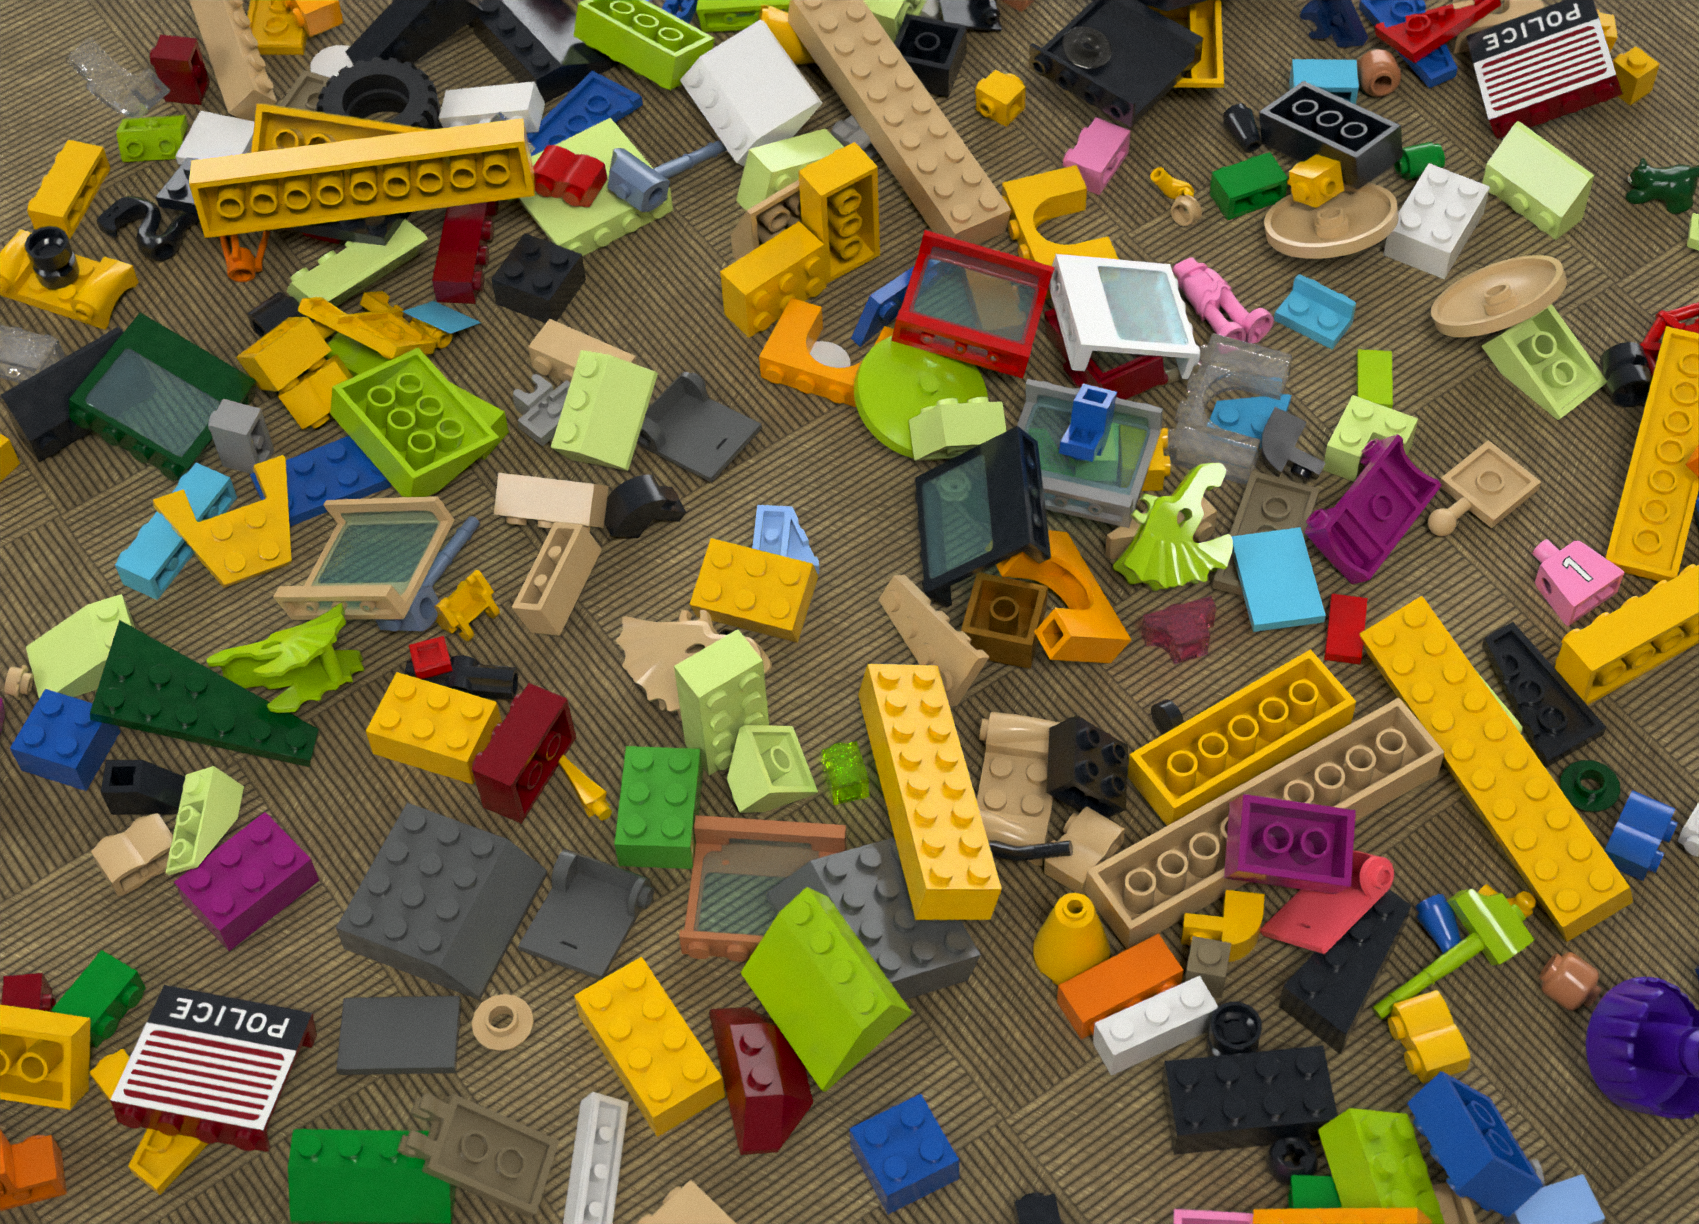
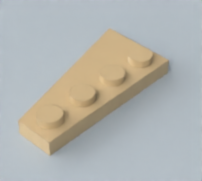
M894 575L880 596L879 602L919 665H938L949 706H957L989 659V656L983 650H976L970 644L972 639L963 631H956L949 624L950 618L943 611H935L930 606L931 600L905 575Z

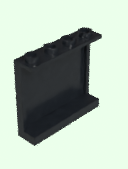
M1092 0L1089 5L1042 48L1034 43L1030 45L1029 68L1036 74L1056 83L1062 89L1085 100L1088 104L1111 115L1115 120H1119L1132 127L1201 61L1203 37L1137 0Z

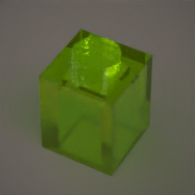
M841 742L822 749V769L833 805L869 797V778L858 742Z

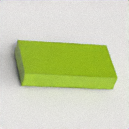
M1358 349L1356 356L1357 397L1392 409V351Z

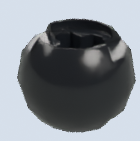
M1282 1136L1271 1145L1267 1152L1266 1162L1269 1173L1278 1183L1289 1187L1291 1175L1314 1176L1317 1171L1318 1159L1316 1150L1307 1139L1300 1136ZM1286 1156H1290L1293 1161L1300 1160L1299 1165L1294 1166L1292 1161L1285 1162Z

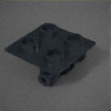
M938 0L943 21L966 25L967 28L1000 32L1002 30L999 20L1000 10L996 7L997 0Z

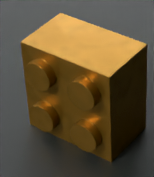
M980 572L977 573L961 631L972 639L970 644L976 650H983L989 656L988 660L1031 669L1038 643V638L1034 631L1044 620L1048 586Z

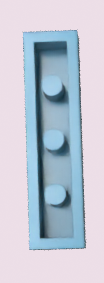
M195 463L189 472L180 478L177 487L172 492L184 489L197 522L226 513L237 499L230 477L199 463ZM156 512L151 520L141 527L138 536L128 549L121 552L115 567L123 585L158 600L195 552L182 537L177 535L165 517Z

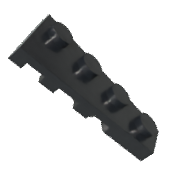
M1514 622L1484 638L1482 647L1545 768L1604 735L1606 726Z

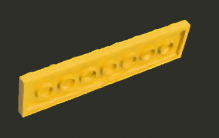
M1668 326L1665 328L1605 557L1623 570L1624 573L1656 581L1667 580L1668 582L1678 576L1699 492V478L1685 465L1699 445L1698 333Z

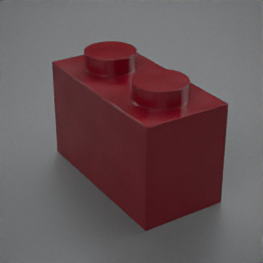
M160 34L156 46L152 47L150 51V64L155 68L157 85L162 90L165 102L202 105L210 81L197 38Z

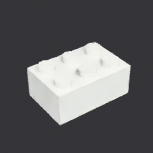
M1429 163L1399 211L1398 223L1395 229L1387 236L1384 256L1445 279L1484 214L1490 186Z

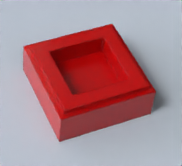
M444 636L409 644L416 678L424 679L453 671Z

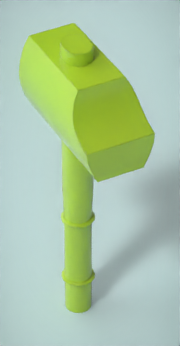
M1472 888L1456 893L1447 902L1470 935L1438 957L1426 969L1423 968L1421 973L1392 993H1388L1387 997L1372 1007L1374 1014L1378 1019L1382 1020L1392 1012L1394 1003L1413 998L1481 951L1491 966L1500 965L1519 953L1534 941V938L1523 924L1526 917L1516 904L1510 905L1502 893L1485 896Z

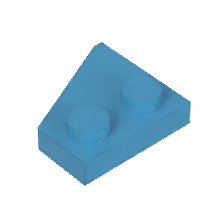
M1282 394L1217 401L1207 425L1206 435L1260 450L1261 436L1274 408L1277 407L1288 412L1292 395Z

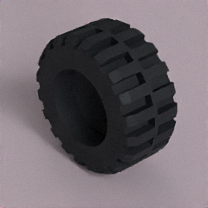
M381 57L372 58V61L364 62V60L357 61L350 68L345 66L339 70L338 76L333 75L327 81L326 87L322 88L316 104V112L361 119L380 112H396L400 114L385 122L433 130L443 128L439 120L441 110L434 83L429 80V76L421 69L417 70L415 65L409 62L403 64L396 58L382 60Z

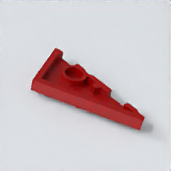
M1473 0V5L1454 9V5L1450 4L1427 10L1422 14L1405 16V23L1385 27L1384 22L1378 23L1374 26L1375 35L1413 63H1416L1500 7L1501 0Z

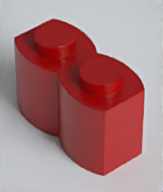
M547 145L533 166L535 191L544 197L563 198L565 202L572 206L590 207L608 179L605 163L599 159L585 154H575L566 148L556 145Z

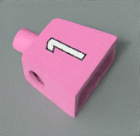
M1546 539L1533 551V556L1542 563L1539 566L1535 585L1567 627L1618 592L1624 571L1581 541H1573L1562 550H1559Z

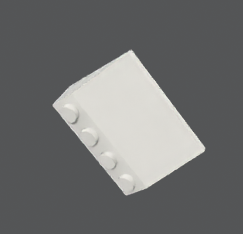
M762 20L757 21L700 56L680 79L735 162L742 166H745L749 149L792 138L822 105L819 97Z

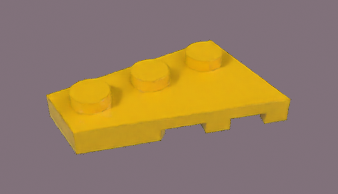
M147 1129L128 1167L136 1177L157 1194L161 1195L201 1153L208 1143L193 1137L183 1135L168 1136L160 1131Z

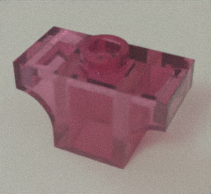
M1209 596L1184 604H1172L1164 610L1143 615L1141 636L1146 647L1158 646L1163 648L1170 655L1173 664L1208 655L1210 641L1208 629L1214 627L1216 605L1212 597Z

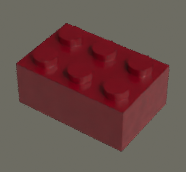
M531 683L527 684L521 694H517L514 697L510 706V712L502 723L500 722L495 726L491 735V741L483 752L481 751L476 755L472 764V772L483 808L520 824L523 823L558 768L560 758L563 754L566 755L577 738L567 698Z

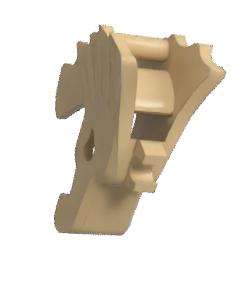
M681 610L679 621L653 622L628 616L623 617V631L616 639L617 644L625 652V661L622 667L628 671V674L636 684L645 688L648 701L658 700L661 711H677L679 719L682 721L674 666L727 635H719L713 628L710 613L706 610H700V618L697 621H691L692 613L688 610ZM745 637L763 660L764 674H767L772 667L769 657L752 638Z

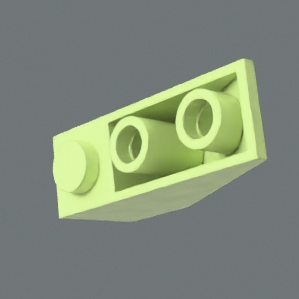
M215 766L186 774L165 872L168 875L197 868L238 819L244 786Z

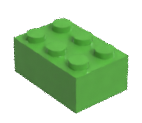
M626 746L614 843L619 866L693 868L696 846L694 823L695 816L699 815L703 780L700 749Z

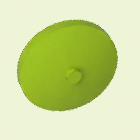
M892 336L872 347L860 364L854 380V399L862 421L881 443L901 455L914 458L909 419L921 414L922 408L937 406L936 402L942 399L956 398L958 403H968L967 400L988 397L984 380L974 364L891 341Z

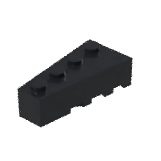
M394 0L345 52L353 65L357 61L364 60V62L372 61V58L381 57L382 60L396 58L403 64L405 62L413 64L483 13L484 10L477 0Z

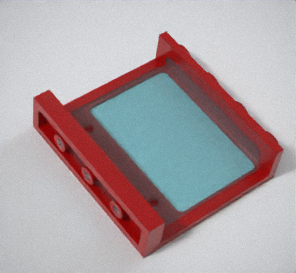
M924 230L919 253L902 307L899 309L891 341L1023 379L1055 267Z

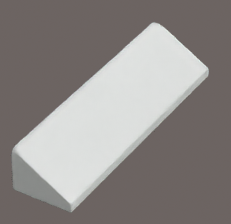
M596 1092L590 1093L581 1101L563 1224L613 1223L629 1102Z

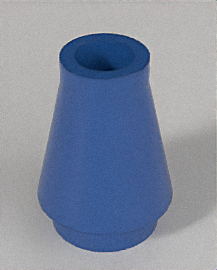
M1443 894L1429 897L1415 906L1418 912L1416 919L1439 946L1442 954L1462 941L1454 911Z

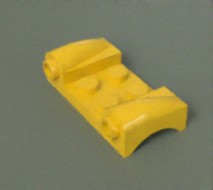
M20 229L0 252V295L106 330L118 298L124 291L136 287L139 283L133 265L105 256L101 262H97L75 254L80 271L77 279L64 288L49 289L42 286L37 280L33 265L25 250V242L31 232Z

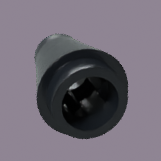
M1238 103L1229 107L1223 113V126L1246 153L1253 152L1262 145L1251 108L1246 107L1244 103Z

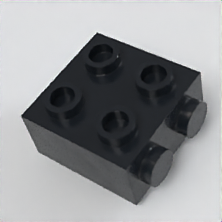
M1077 715L1050 727L1046 793L1080 812L1087 806L1106 818L1125 811L1128 745Z

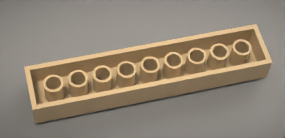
M790 0L788 23L857 123L870 137L871 143L934 233L977 245L1005 233L1011 212L1010 207L863 0Z
M1398 697L1087 870L1085 893L1124 947L1129 949L1183 920L1185 913L1193 914L1225 896L1226 890L1234 891L1248 883L1246 881L1224 878L1229 805L1231 801L1242 794L1356 810V822L1437 776L1445 752Z

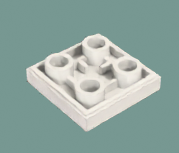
M200 111L175 156L177 163L182 164L187 157L207 159L246 154L252 146L254 121Z

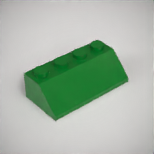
M293 1129L288 1161L291 1224H452L456 1186L422 1172L425 1163L424 1159L408 1157L397 1151L402 1136H408L409 1130ZM417 1131L424 1134L426 1137L429 1134V1131Z

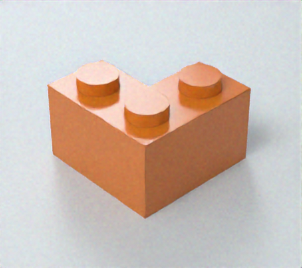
M0 1129V1211L67 1194L62 1151L52 1135H34L26 1138L21 1143L11 1145Z

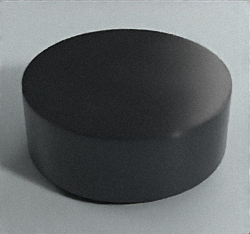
M1168 699L1154 704L1151 708L1152 720L1162 735L1184 723L1179 708Z

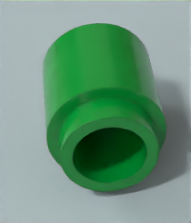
M1425 142L1402 148L1403 158L1394 163L1396 173L1401 175L1404 180L1421 177L1429 163L1444 168L1445 155L1439 143Z

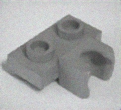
M534 374L532 376V382L536 384L534 392L525 393L520 389L514 390L513 403L516 410L523 415L517 420L519 429L541 446H544L554 438L570 382L566 380L553 390L552 384L540 375Z

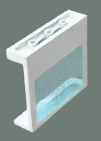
M1063 254L1055 255L1052 267L1055 268L1049 289L1072 370L1085 371L1092 351L1175 357L1181 378L1189 379L1193 367L1197 366L1199 362L1200 349L1195 344L1193 327L1188 322L1185 313V302L1181 300L1178 291V280L1174 278L1170 264Z

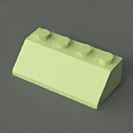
M404 219L386 246L347 241L344 244L346 249L337 254L334 250L328 252L317 261L319 263L317 267L310 271L305 267L290 277L292 282L287 289V293L289 296L294 297L299 304L302 298L322 297L337 307L416 257L428 238L425 233Z

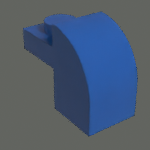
M1087 384L1082 385L1073 400L1071 423L1060 441L1059 454L1070 456L1075 460L1093 462L1096 455H1102L1112 425L1116 391Z

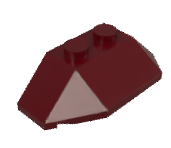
M748 1007L711 1009L709 1016L740 1155L777 1153L814 1103L805 1065L772 1019Z

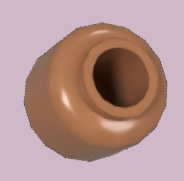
M1381 49L1372 50L1364 54L1357 63L1359 83L1365 93L1370 96L1382 97L1389 95L1399 86L1401 80L1400 68L1390 52Z
M1567 952L1562 955L1554 954L1539 975V979L1543 981L1541 987L1543 993L1569 1011L1576 1010L1581 1005L1587 1008L1590 1007L1601 992V988L1597 986L1599 979L1598 970L1573 952Z

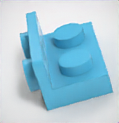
M1298 274L1294 279L1293 290L1276 310L1274 321L1333 349L1353 324L1356 302L1344 294H1339L1321 285L1313 279Z

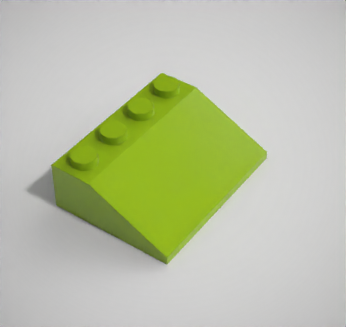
M419 348L332 387L330 414L402 497H428L440 491L499 441L498 435Z
M806 887L777 914L741 971L746 982L820 1089L824 1092L829 1090L913 1014L830 898L809 887Z

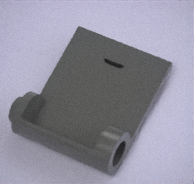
M682 372L647 408L637 443L644 449L712 483L760 432L762 424L708 398L705 381L696 373Z
M564 849L558 856L553 868L552 889L519 943L518 949L598 980L603 979L642 908L648 909L652 902L654 888L650 887V879L572 850Z

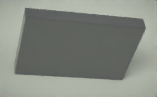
M460 996L344 998L337 1059L338 1074L456 1073L461 1016Z

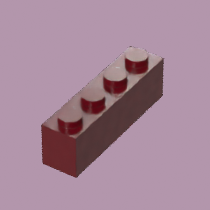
M499 201L447 207L432 278L437 302L476 304L478 291H483L485 279L482 269L483 265L487 266L489 263V247L487 243L488 240L492 241L494 237L492 217L498 215Z

